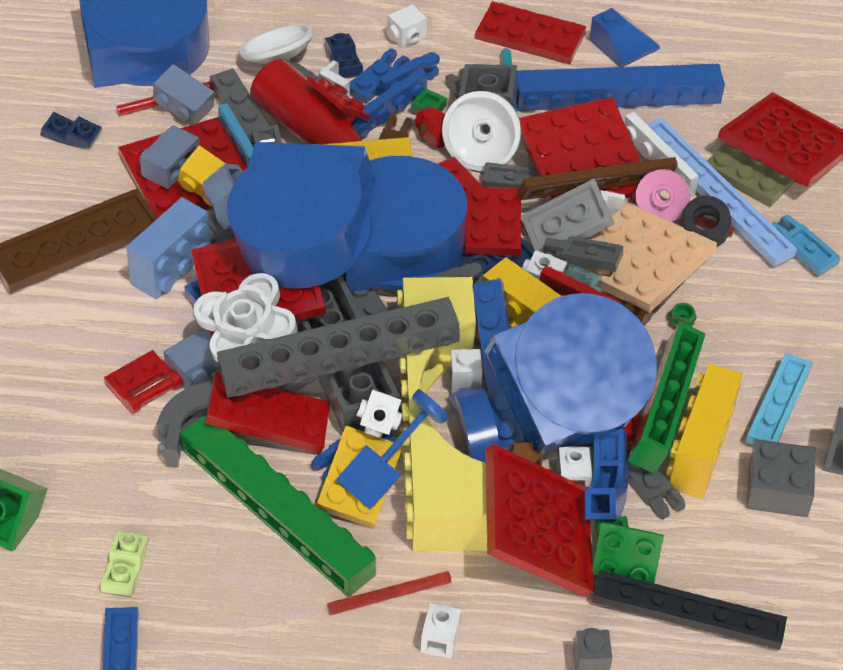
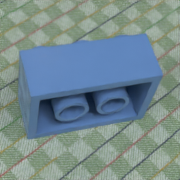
M181 197L128 244L126 250L131 285L157 300L162 294L170 291L174 283L183 275H187L194 266L191 250L210 245L208 212Z

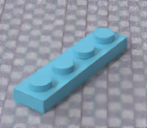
M785 353L747 434L746 443L754 445L755 439L779 442L809 376L813 362Z

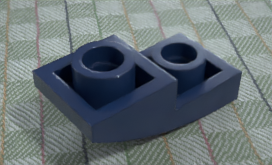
M336 33L331 37H325L331 62L334 60L339 63V75L341 77L357 76L363 72V65L356 54V45L349 33Z
M53 111L41 128L40 135L65 145L90 148L102 131V127L80 116L75 121H72Z

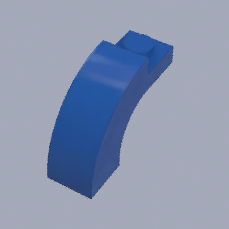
M461 388L457 392L449 394V403L457 415L461 426L465 454L475 460L486 463V449L492 444L500 446L493 411L483 388Z
M613 429L594 434V469L591 485L589 488H585V519H618L624 510L629 478V462L626 461L625 429Z

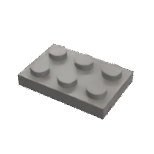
M595 179L521 215L534 250L544 253L543 245L546 238L568 240L569 236L586 239L615 224Z

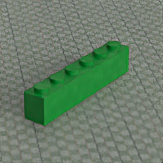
M680 321L665 345L657 369L654 388L646 402L627 460L653 474L656 473L670 451L706 335Z

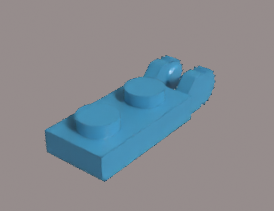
M785 215L781 217V226L777 222L771 223L797 248L795 256L818 276L839 264V255L806 226L792 218V216Z

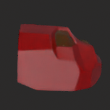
M427 106L416 113L415 126L419 130L421 138L430 143L431 146L441 149L445 146L442 135L445 114L435 107Z

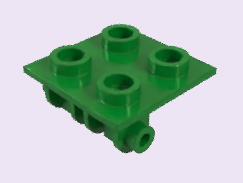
M601 522L593 564V576L598 577L599 571L603 570L654 583L664 535Z

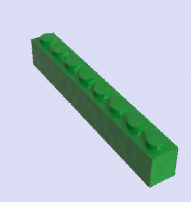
M206 414L180 432L182 451L348 598L376 576V557L368 547H362L354 540L349 530L339 527L332 521L327 511L317 508L305 492L295 489L284 474L277 473L272 469L262 455H256L250 450L247 443L241 437H235L227 429L204 424Z

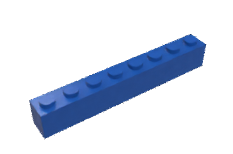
M720 64L517 71L518 94L516 104L518 111L556 110L610 97L614 98L617 107L721 104L725 83Z

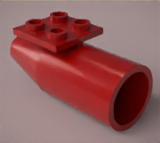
M276 59L266 64L257 73L251 84L250 95L252 100L302 144H333L362 141L351 123L356 116L369 120L371 117L364 110L365 105L354 97L351 99L346 95L348 91L338 83L333 85L323 77L320 80L310 76L307 78L285 59Z

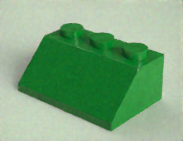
M0 469V546L13 551L38 519L48 488Z

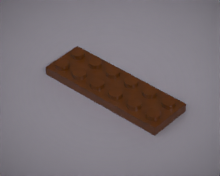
M137 188L1 242L0 278L11 293L130 244L157 220L158 216Z

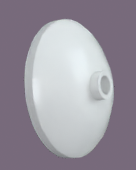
M293 24L275 28L246 41L239 48V53L247 61L264 65L276 59H285L290 62V58L299 54L311 41L314 32L312 26L308 24Z
M474 91L461 96L449 107L443 120L442 135L446 149L452 157L454 156L468 169L484 171L485 163L505 164L514 156L521 140V126L517 112L506 99L492 92ZM483 124H487L490 127L489 133H485L482 130Z

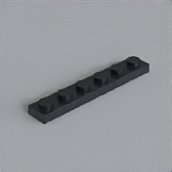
M603 570L599 571L592 598V603L777 650L781 649L787 622L786 616Z

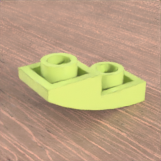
M117 532L109 551L110 561L101 580V592L132 597L142 569L149 536Z

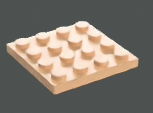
M627 202L622 209H619L612 215L614 225L586 238L623 246V256L616 272L570 263L566 264L565 272L650 313L717 251V242L695 232L687 231L673 222Z

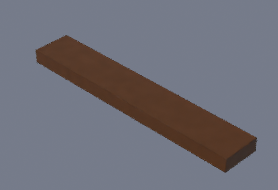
M676 157L525 178L517 193L520 200L562 195L592 179L596 180L600 189L640 183L644 176L655 170L666 169L674 172L678 163Z

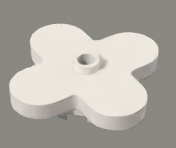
M264 273L253 274L241 283L238 290L232 291L229 294L226 291L209 292L202 295L195 302L193 311L197 323L206 330L214 331L210 340V350L216 362H218L216 353L218 351L297 333L294 315L289 310L276 306L280 298V290L274 277Z

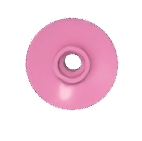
M666 169L655 170L644 176L638 184L636 202L638 207L670 222H674L682 216L684 208L690 202V191L686 181L676 172ZM665 190L669 193L668 200L661 198V191Z

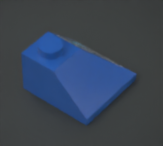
M613 8L592 17L589 40L619 67L629 65L660 49V45L633 21Z

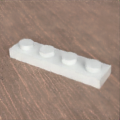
M635 112L626 115L624 123L634 146L640 151L641 155L648 160L676 157L678 166L674 172L686 181L690 197L696 195L699 175Z

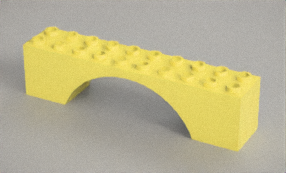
M472 277L403 278V290H397V307L402 308L449 297L459 320L460 342L398 357L400 374H404L399 376V389L401 393L400 411L403 413L401 433L422 411L412 400L416 390L420 389L427 394L434 383L450 370L451 350L474 349L476 319ZM426 417L403 443L404 489H406L405 514H407L406 540H412L413 552L487 551L486 463L475 460L451 446L435 430L428 417Z

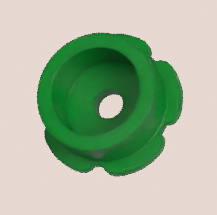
M678 303L669 312L671 324L675 327L679 321L692 327L697 319L695 309L688 303Z

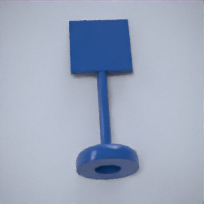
M417 389L413 394L412 400L422 411L388 450L380 457L366 445L336 478L342 486L370 510L401 476L399 472L387 463L392 455L427 416L439 424L445 423L450 417L440 405L420 389Z

